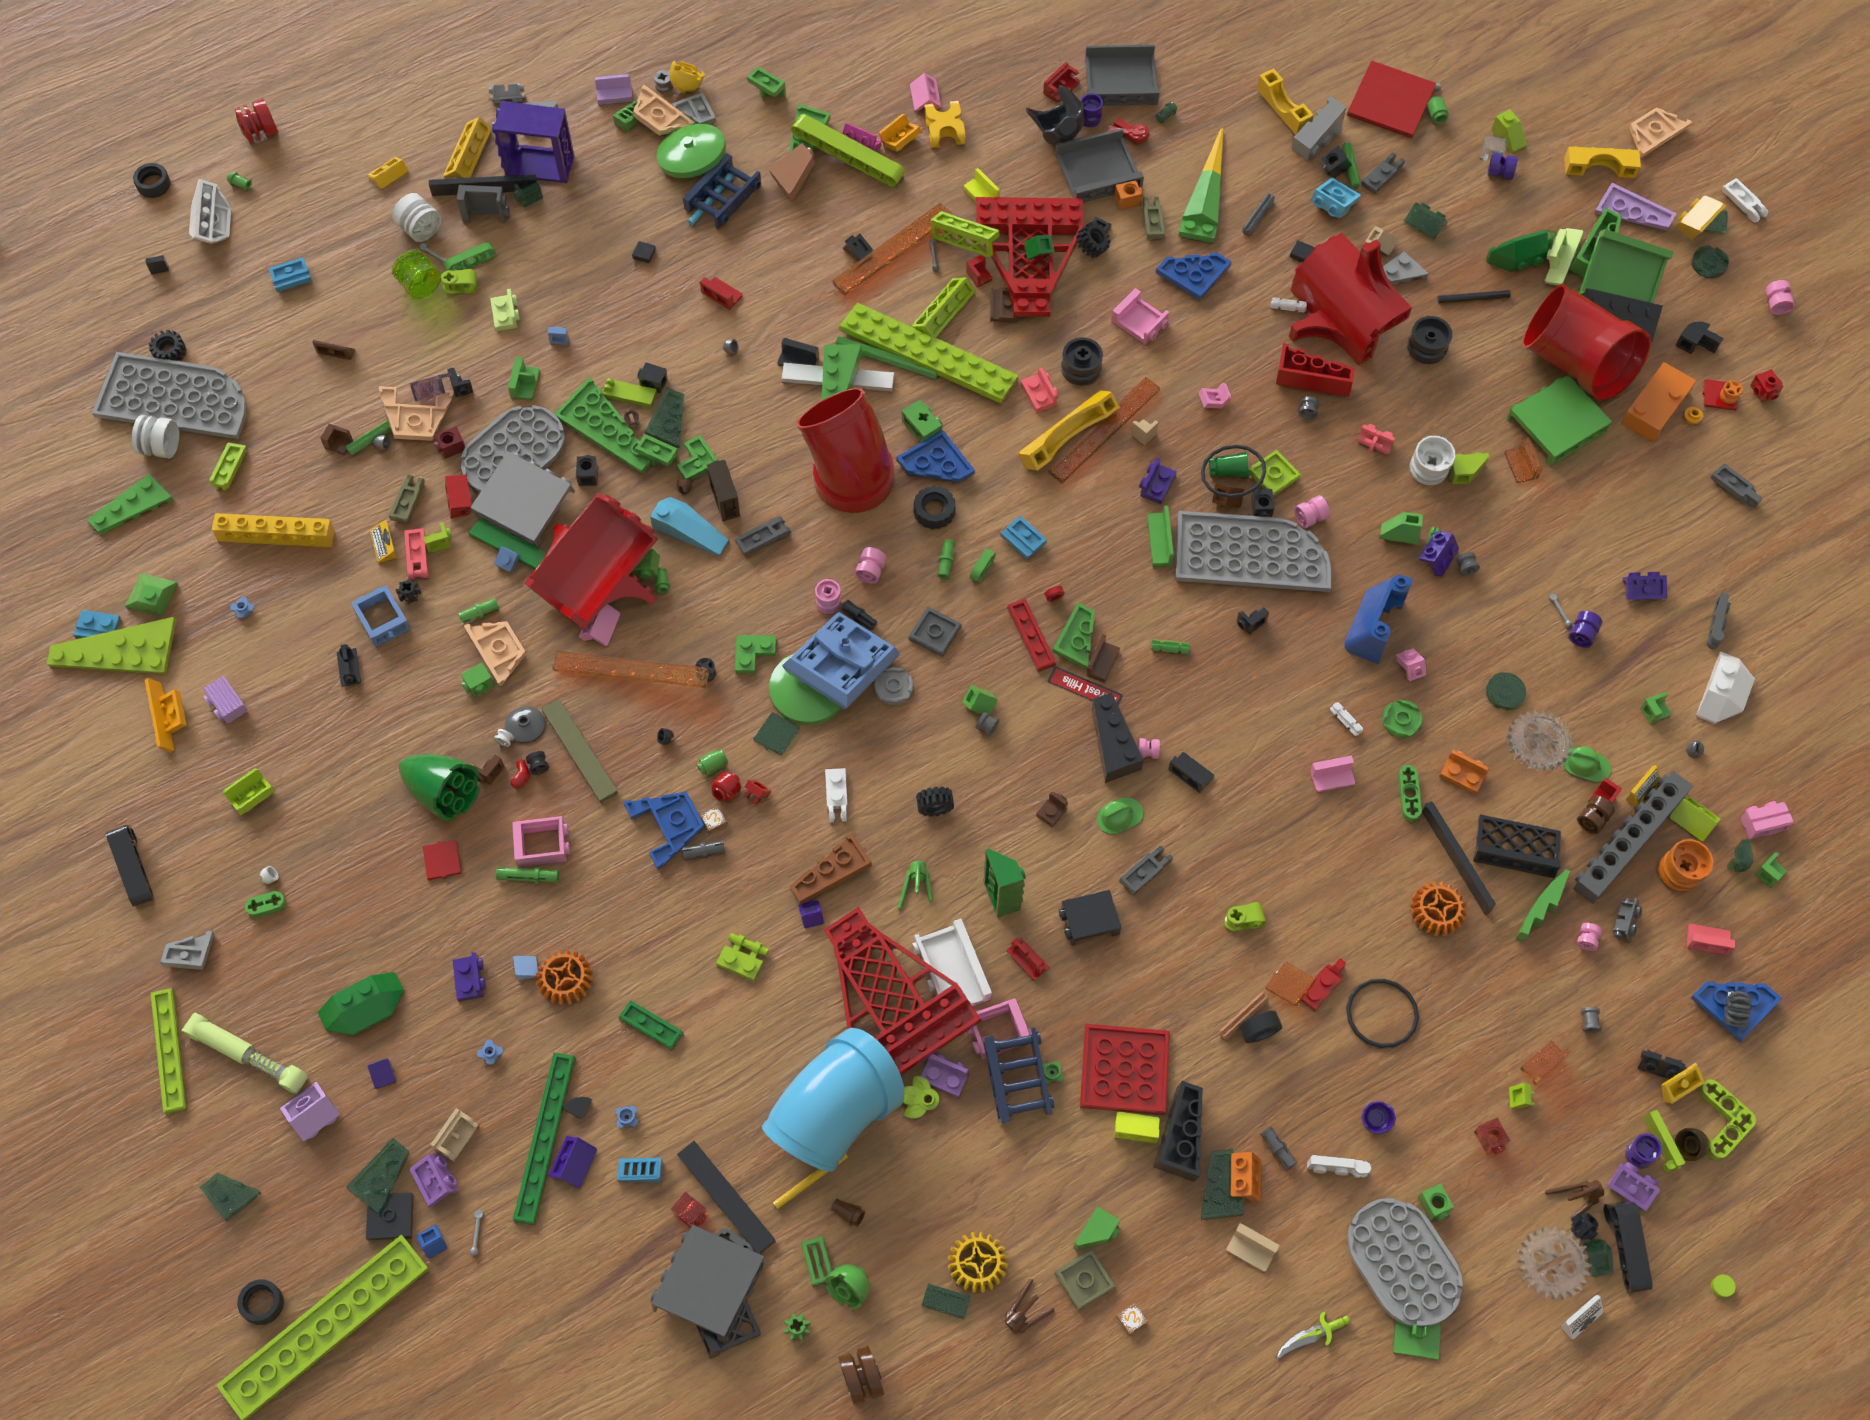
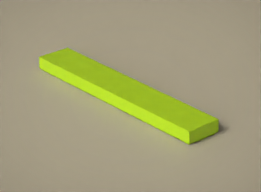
M172 988L151 992L162 1105L165 1115L187 1110L175 996Z

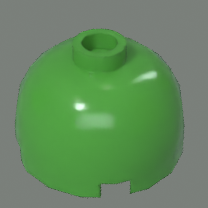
M851 1264L837 1266L825 1279V1282H828L826 1289L831 1297L842 1306L844 1302L851 1305L849 1308L851 1310L859 1309L869 1295L870 1283L864 1269Z

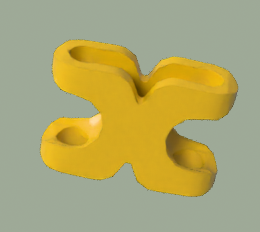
M951 101V107L946 112L935 110L933 104L925 105V120L930 132L931 148H939V142L944 137L954 138L957 145L965 144L966 135L964 123L960 117L959 101Z

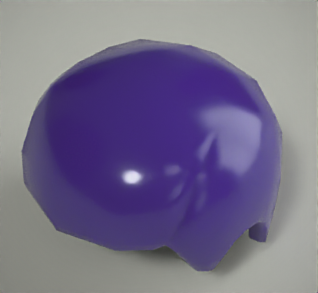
M1382 1101L1369 1103L1363 1109L1361 1119L1368 1131L1374 1134H1383L1389 1132L1394 1127L1396 1115L1392 1106Z

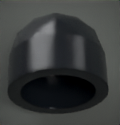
M661 728L657 734V741L659 744H670L673 742L672 737H674V734L669 729Z

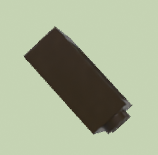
M725 459L707 464L710 487L722 522L741 517L738 496Z

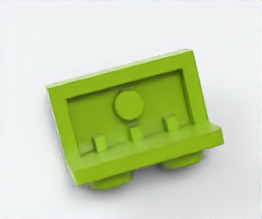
M254 768L223 790V794L240 815L250 811L254 806L275 792L257 768Z

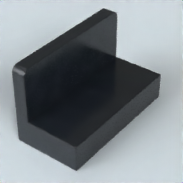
M783 338L781 342L782 353L777 363L782 367L784 363L816 366L819 359V349L816 346Z
M1182 752L1178 758L1174 756L1170 761L1168 770L1198 793H1201L1214 778L1213 773L1185 752Z

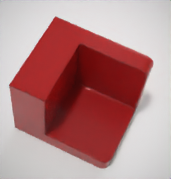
M983 255L967 261L966 273L977 288L992 281V276L985 268L986 259Z
M1604 778L1589 801L1593 796H1601L1613 803L1622 788L1609 779Z

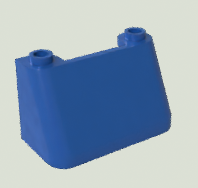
M1396 575L1370 587L1366 591L1344 643V647L1349 653L1376 664L1379 663L1391 631L1387 624L1378 620L1382 611L1389 614L1394 607L1402 609L1413 582L1412 578Z

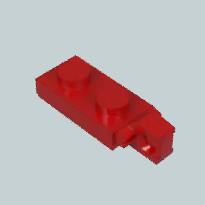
M1339 958L1333 966L1328 964L1300 994L1298 999L1315 1012L1341 982L1344 975L1340 972L1347 963Z

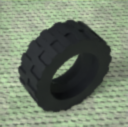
M941 486L925 487V489H921L916 494L914 500L915 519L925 528L941 529V527L948 526L955 516V498H953V494L948 489H944ZM931 500L942 502L944 505L943 512L938 515L929 514L925 509L927 502Z

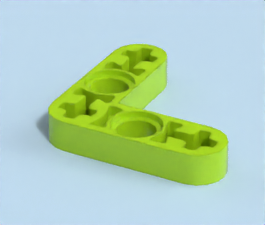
M1710 1079L1700 1086V1095L1729 1121L1710 1142L1709 1151L1707 1152L1710 1158L1719 1161L1724 1159L1755 1126L1756 1117L1753 1112L1720 1083ZM1713 1087V1092L1709 1094L1707 1092L1708 1088ZM1720 1094L1723 1095L1718 1101L1715 1100ZM1723 1100H1728L1732 1103L1733 1109L1731 1111L1724 1109L1722 1105ZM1747 1117V1123L1744 1124L1741 1128L1738 1127L1737 1125L1743 1120V1118ZM1733 1130L1737 1134V1139L1730 1140L1726 1135V1131ZM1722 1142L1726 1145L1721 1149V1152L1717 1154L1715 1152L1716 1147Z

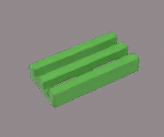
M823 1236L801 1242L813 1287L818 1284H825V1279L827 1278L823 1274L816 1243H820L828 1275L832 1272ZM809 1245L812 1247L819 1279H816L807 1249Z

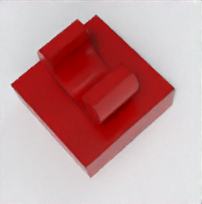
M748 780L744 786L748 789L744 794L745 798H749L751 794H754L753 804H758L761 798H768L771 790L757 780Z

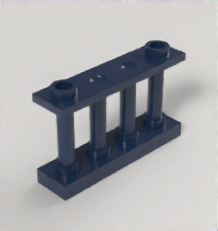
M726 153L722 160L709 170L683 197L684 210L690 213L694 208H700L714 217L715 228L719 229L727 223L729 217L755 190L760 188V172L757 171L752 177L733 167L732 156ZM731 173L746 183L739 188L723 178L726 174ZM716 185H721L735 193V195L729 200L712 189ZM706 196H710L724 206L720 211H717L702 202V200Z
M1035 1027L1028 1029V1036L1003 1041L994 1040L993 1036L982 1038L999 1123L1010 1122L1009 1117H1012V1114L1044 1108L1045 1114H1051L1052 1108H1054L1053 1097L1048 1094L1039 1049L1041 1036L1039 1031L1036 1032ZM1031 1044L1033 1057L1004 1063L998 1061L997 1053L1000 1050ZM1035 1065L1038 1078L1010 1084L1002 1083L1001 1074H1004V1071ZM1040 1087L1041 1100L1012 1106L1006 1103L1005 1096L1010 1092Z

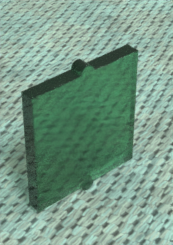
M771 712L753 740L763 745L766 750L770 749L782 756L800 727L788 721V718H782Z

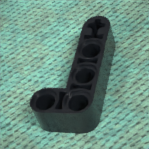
M124 825L107 831L106 837L131 905L135 907L153 900L154 895L135 845L138 842L132 827Z
M1630 1201L1604 1204L1605 1219L1608 1224L1614 1227L1623 1282L1627 1292L1634 1293L1651 1290L1653 1286L1638 1206L1635 1202Z

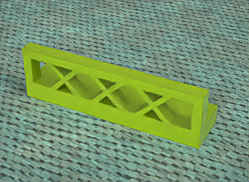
M942 211L931 219L933 239L989 258L993 256L992 242L1000 237L999 230ZM938 228L941 229V231L945 235L938 234ZM951 233H954L959 240H956ZM965 238L970 239L973 245L969 244ZM980 243L986 244V250L983 249Z
M967 277L952 278L911 327L920 331L923 330L925 334L936 338L976 292Z

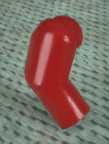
M525 760L516 762L518 773L511 780V785L514 788L524 786L530 778Z

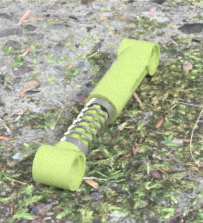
M195 1012L181 1030L193 1040L210 1046L240 1064L246 1063L253 1068L256 1067L257 1070H261L262 1073L266 1072L267 1076L270 1075L271 1078H275L281 1087L295 1095L298 1094L309 1077L307 1073L293 1065L289 1067L284 1064L279 1065V1062H274V1059L270 1060L269 1056L264 1057V1054H260L259 1051L256 1052V1049L250 1043L212 1024L209 1020Z

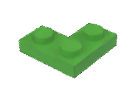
M701 435L684 443L691 458L678 464L677 469L684 479L693 480L708 472L707 464L717 461V458Z
M737 635L735 674H755L756 656H776V636Z

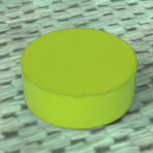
M1721 1274L1712 1280L1711 1289L1717 1297L1728 1298L1735 1292L1736 1285L1731 1277Z

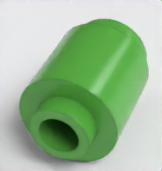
M1442 97L1431 98L1427 103L1431 119L1437 124L1445 122L1448 119L1449 112Z
M721 749L718 751L714 750L699 758L697 767L702 775L710 776L725 768L728 760Z

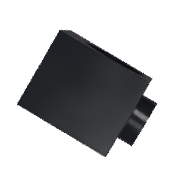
M1339 145L1321 158L1324 162L1323 169L1328 175L1331 173L1335 178L1352 166V163Z
M647 362L643 368H640L637 375L640 386L657 389V393L660 394L668 380L666 368Z
M577 456L576 479L578 486H597L598 463L596 456Z
M1256 489L1253 491L1251 497L1253 516H1273L1274 499L1272 489Z

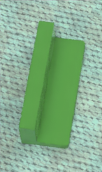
M1164 506L1163 513L1147 514L1152 567L1172 566L1174 556L1168 506Z

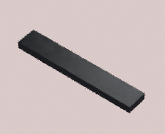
M536 174L429 180L432 196L457 195L459 185L502 187L503 193L538 191Z
M1432 801L1425 804L1422 810L1423 815L1485 915L1490 913L1496 903Z
M695 1141L691 1142L677 1154L756 1253L761 1254L776 1242L770 1232Z

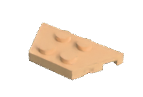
M642 86L640 96H638L637 104L633 111V117L659 136L669 134L681 127L695 124L693 120L647 86Z
M1656 107L1631 123L1629 129L1637 150H1639L1640 157L1643 158L1688 129L1692 121L1687 119L1684 122L1677 119V115L1667 113Z
M507 621L495 624L482 623V626L464 625L466 632L499 687L502 686L526 656L524 648Z

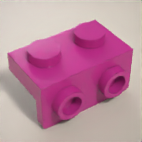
M849 123L845 124L843 135L873 151L881 148L882 142L876 140V135Z

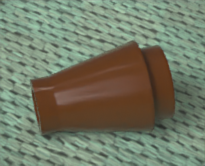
M836 1199L831 1207V1211L835 1212L850 1226L858 1227L865 1216V1211L862 1210L861 1206Z

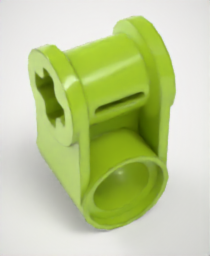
M472 269L448 270L441 275V281L444 283L443 290L448 295L470 294L477 290V275Z
M1260 902L1231 907L1224 920L1225 927L1232 932L1260 928L1266 924Z

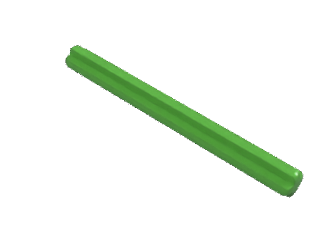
M838 336L835 345L861 344L863 356L933 379L938 377L937 372L920 367L904 357Z

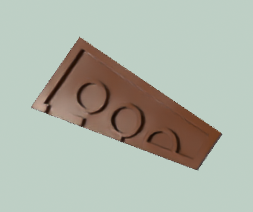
M850 833L842 844L836 845L827 857L821 858L818 864L797 879L790 886V889L799 904L802 905L872 867V863L853 834Z

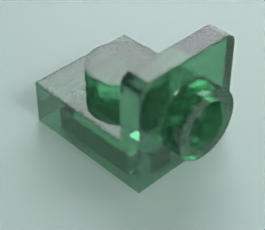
M537 182L522 190L517 184L513 185L515 190L513 193L514 198L517 202H521L524 208L543 199L541 187Z
M1742 839L1737 847H1735V858L1727 865L1728 870L1744 872L1754 863L1750 839Z
M1593 1239L1590 1242L1583 1243V1248L1588 1253L1589 1274L1592 1277L1613 1274L1612 1248L1601 1239Z

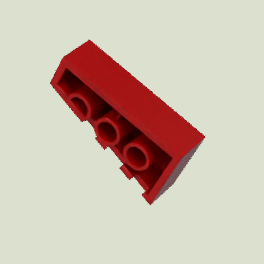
M1283 343L1276 385L1349 397L1355 368L1333 360L1328 362L1322 356L1315 355L1314 357L1306 354L1303 349L1298 348L1295 350L1289 348V344Z

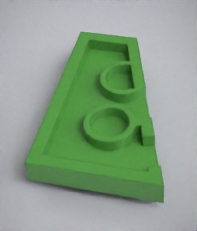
M1078 602L1052 650L1053 653L1086 670L1089 663L1088 658L1095 611Z

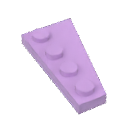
M1611 183L1594 214L1601 215L1604 209L1608 208L1621 215V220L1665 231L1668 230L1677 214L1614 183Z

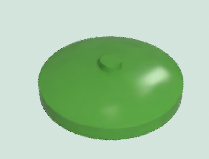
M687 125L673 131L661 142L657 150V161L662 171L669 176L675 178L695 177L708 172L722 160L726 152V142L722 132L712 125Z
M792 655L782 660L774 669L769 684L771 701L780 715L797 724L815 725L832 719L841 711L842 708L812 687L791 676L782 668V665Z

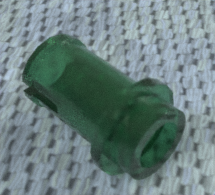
M1173 102L1166 103L1165 107L1155 115L1157 121L1163 124L1171 115L1176 114L1177 106Z

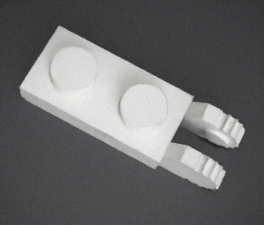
M1734 179L1723 186L1721 191L1745 214L1747 213L1748 218L1754 223L1760 220V216L1766 217L1768 215V211L1761 201L1738 179Z
M845 768L825 769L829 822H834L835 819L833 809H841L842 822L847 821Z
M1312 1155L1307 1161V1169H1312L1315 1173L1333 1171L1336 1175L1340 1176L1351 1173L1355 1178H1364L1371 1171L1370 1163L1363 1162L1362 1160Z

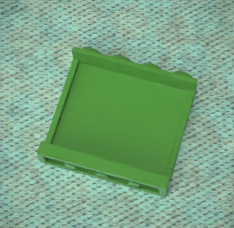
M1606 229L1599 232L1579 294L1584 296L1586 288L1653 303L1667 261L1672 259L1674 251Z
M1569 375L1556 379L1549 387L1544 386L1537 394L1529 395L1522 403L1514 404L1510 408L1507 418L1508 421L1515 418L1547 453L1548 457L1545 462L1550 467L1608 432L1612 423L1606 414Z

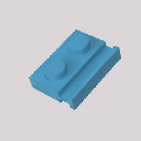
M304 257L268 268L277 292L312 282Z
M1021 516L1009 524L1004 531L1000 532V536L1026 560L1047 543V539Z
M82 610L73 636L75 638H85L118 630L121 617Z

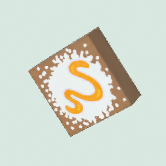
M718 805L699 814L709 833L727 825V821Z
M1136 1303L1116 1316L1128 1335H1131L1148 1323Z

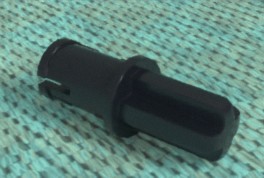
M850 600L845 601L842 605L841 610L852 616L855 622L859 621L872 630L876 627L877 620L865 613V609L857 607Z

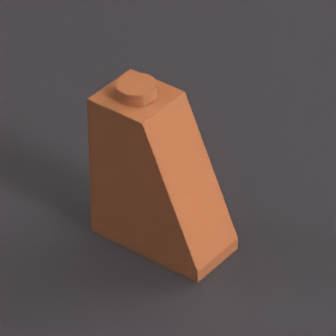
M803 143L768 168L772 178L791 201L795 199L815 165L813 151L809 147L806 148Z

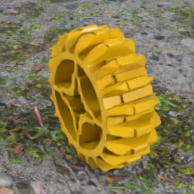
M971 1232V1239L963 1235L964 1243L956 1240L955 1244L958 1248L951 1247L950 1252L954 1255L948 1256V1261L953 1262L948 1265V1269L955 1270L951 1273V1277H959L956 1281L958 1286L965 1282L963 1287L965 1291L970 1285L972 1286V1293H976L977 1287H980L981 1293H984L985 1285L992 1290V1281L999 1285L1000 1279L997 1276L1005 1277V1272L1001 1270L1008 1267V1264L1003 1262L1007 1260V1255L1001 1254L1005 1248L1004 1246L996 1248L999 1240L996 1239L992 1243L991 1234L987 1236V1239H984L983 1232L979 1233V1238H975V1233ZM979 1246L987 1248L994 1256L982 1254ZM972 1247V1256L966 1258L965 1261L959 1262L962 1253ZM976 1253L977 1258H979V1261L981 1262L980 1272L977 1264L972 1263L975 1261ZM992 1263H996L994 1271L984 1278L983 1270L991 1266ZM962 1269L974 1271L977 1279L967 1276Z

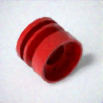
M263 98L252 102L253 111H250L246 105H243L245 114H242L239 107L234 108L237 123L242 134L250 144L254 142L251 134L255 133L258 141L261 140L259 131L263 130L267 137L278 134L272 115Z

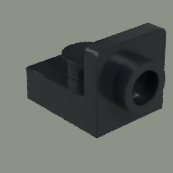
M858 234L856 237L854 235L850 236L845 240L846 245L843 247V250L848 249L858 262L873 251L861 234Z
M454 367L447 369L455 397L473 393L469 379L462 381L461 375L456 374Z
M1263 607L1259 611L1255 610L1248 617L1243 611H1240L1237 617V624L1250 635L1267 622L1269 612Z

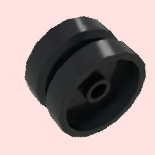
M1426 316L1420 318L1413 325L1408 339L1407 349L1410 355L1421 363H1438L1447 354L1452 340V329L1445 320L1439 317Z
M1080 337L1069 341L1064 346L1061 370L1062 375L1067 381L1083 386L1089 385L1099 378L1103 361V351L1100 345L1090 338Z

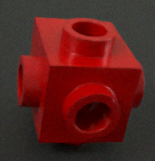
M1772 369L1757 374L1750 384L1754 394L1761 403L1778 398L1779 393L1784 387L1782 381Z

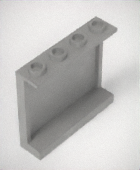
M507 451L474 501L471 509L477 516L539 548L543 542L540 536L569 491L574 494L575 490L571 485L572 482L564 477L560 479L551 470L541 469L534 461L527 462L520 454H512Z

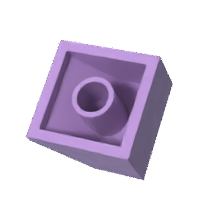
M317 1082L280 1108L290 1125L303 1141L316 1136L320 1129L332 1124L340 1115Z

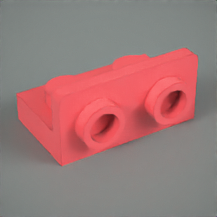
M1042 367L1038 369L1037 375L1021 380V386L1036 413L1056 406L1057 398L1059 397L1056 387H1052L1050 376L1044 372Z

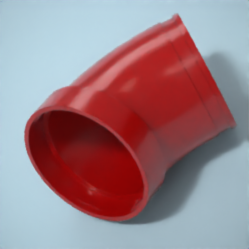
M1561 284L1546 297L1535 312L1525 331L1522 346L1578 381L1579 386L1597 400H1608L1625 390L1640 373L1650 352L1651 339L1648 332L1633 322L1619 319L1588 298Z
M852 388L836 393L811 407L798 419L796 425L802 432V436L814 460L812 468L815 490L822 501L838 511L860 513L877 507L889 496L894 484V462L888 450L881 425L863 389Z

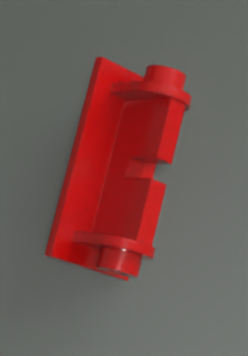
M1017 938L1014 939L1011 943L1012 946L1006 950L1034 981L1050 968L1022 938L1019 940Z

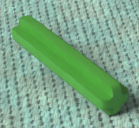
M1350 142L1344 143L1342 150L1352 163V166L1347 169L1350 187L1358 188L1360 179L1353 146Z
M386 420L346 446L347 451L353 455L373 443L377 436L385 435L392 431L389 421Z

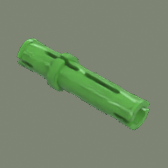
M497 867L496 880L534 881L540 884V882L558 883L560 878L559 870L541 869V867H536L535 869Z

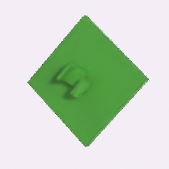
M1395 1320L1393 1353L1439 1360L1441 1323L1420 1328L1417 1325L1407 1326Z

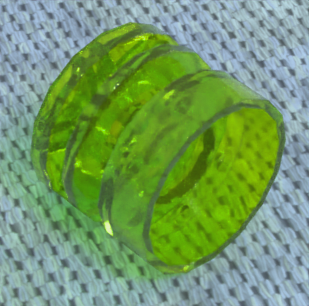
M418 249L404 252L396 259L392 266L393 277L415 299L429 296L437 289L441 282L440 271Z

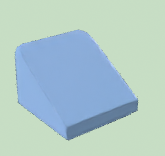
M536 956L513 957L515 974L518 980L536 977V973H538Z

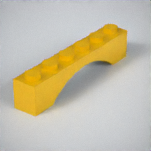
M1109 391L1097 392L1021 450L1018 455L1025 468L1038 471L1052 460L1058 449L1070 438L1088 426L1107 418L1120 407L1113 393Z

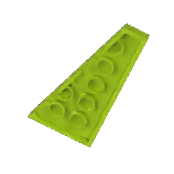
M170 617L50 645L47 665L49 667L166 675L176 618Z

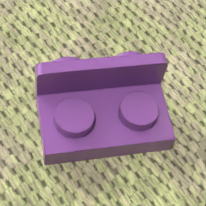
M936 1053L928 1057L921 1077L926 1078L932 1088L959 1099L969 1076V1070L964 1064L960 1062L952 1063L945 1056Z
M428 1154L410 1168L428 1206H434L448 1194L459 1192L456 1185L457 1181L451 1175L447 1167V1161L440 1154Z
M1621 1162L1607 1186L1647 1211L1661 1190L1657 1185L1658 1181L1648 1174L1644 1177L1638 1173L1639 1168L1632 1163L1627 1162L1624 1164Z

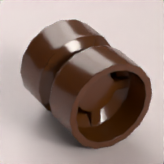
M1593 796L1586 808L1577 817V822L1585 831L1591 834H1599L1606 825V822L1615 813V808L1607 799L1601 796Z

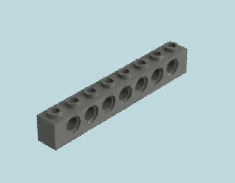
M1675 771L1669 776L1665 774L1658 782L1660 787L1657 790L1653 788L1646 796L1649 800L1646 803L1641 802L1634 810L1636 815L1634 817L1629 815L1622 824L1625 826L1623 830L1617 829L1611 837L1613 840L1611 844L1605 843L1599 850L1601 855L1598 859L1594 856L1587 864L1589 869L1586 873L1582 870L1575 878L1577 883L1573 889L1592 904L1595 903L1692 789L1693 785ZM1664 792L1668 793L1671 797L1666 796ZM1640 819L1645 820L1647 824L1642 823ZM1628 833L1633 834L1636 838L1631 837ZM1617 847L1622 848L1624 852L1619 851ZM1605 861H1609L1612 866L1607 865ZM1593 875H1597L1600 880L1595 879Z

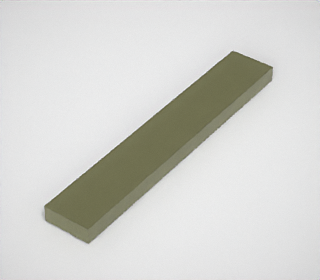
M557 699L541 708L599 802L602 803L618 794L614 784L561 701Z

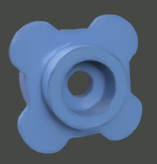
M241 597L239 601L231 604L230 609L236 612L238 618H245L251 614L254 606L249 604L246 597Z
M487 1040L484 1047L477 1051V1056L483 1058L488 1065H492L502 1055L503 1049L500 1046L497 1047L492 1040Z
M635 1106L619 1107L616 1110L618 1117L617 1126L621 1129L625 1126L635 1127L638 1124L636 1119L637 1108Z

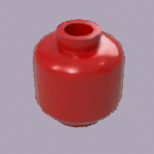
M730 772L721 773L711 784L712 795L718 801H731L741 790L739 777Z

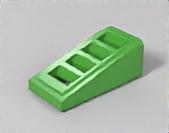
M637 100L613 115L614 124L626 132L639 121L633 117L632 112L637 104Z

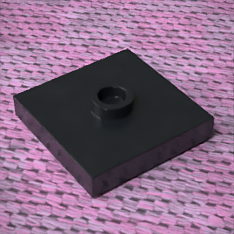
M412 1192L368 1195L367 1241L396 1239L401 1234L404 1238H412Z

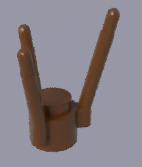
M1586 1180L1579 1184L1545 1191V1194H1553L1581 1188V1192L1568 1197V1201L1583 1197L1586 1201L1589 1200V1202L1572 1215L1571 1219L1577 1213L1583 1214L1592 1205L1599 1203L1598 1198L1604 1196L1605 1193L1603 1186L1598 1180L1592 1182Z
M1029 1279L1012 1308L1005 1314L1007 1318L1004 1322L1014 1333H1017L1019 1330L1023 1333L1028 1327L1054 1311V1308H1050L1025 1323L1027 1318L1024 1314L1038 1300L1039 1297L1037 1295L1021 1311H1016L1032 1285L1033 1279Z

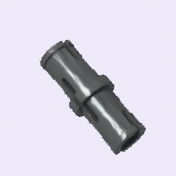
M723 840L712 843L701 842L700 845L683 847L684 859L707 858L709 855L725 853Z
M1272 1126L1260 1134L1271 1148V1153L1276 1155L1286 1170L1297 1164V1161L1287 1149V1144L1281 1141Z

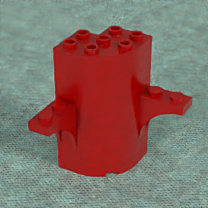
M1340 233L1337 236L1330 237L1322 245H1316L1303 263L1297 266L1291 292L1299 301L1307 303V309L1310 314L1305 319L1296 321L1291 326L1289 338L1293 342L1306 337H1321L1331 340L1341 346L1360 365L1373 357L1381 334L1409 318L1412 307L1395 290L1387 278L1381 262V243L1377 239L1370 243H1365L1360 252L1343 233Z
M597 493L570 527L566 524L562 526L556 523L552 528L555 535L548 553L524 583L583 630L586 629L603 607L616 599L636 597L652 605L657 600L652 595L654 591L647 585L642 587L638 583L640 579L631 573L659 539L654 535L656 531L649 525L642 523V519L635 513L622 508L620 502L607 494L603 496Z

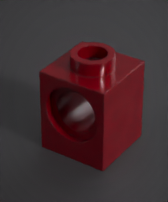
M457 426L435 434L438 441L435 442L438 453H443L445 459L464 451V441Z

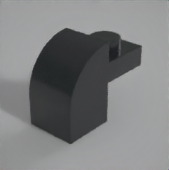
M1693 322L1684 329L1675 346L1691 355L1698 345L1715 354L1724 338L1708 330L1711 324Z

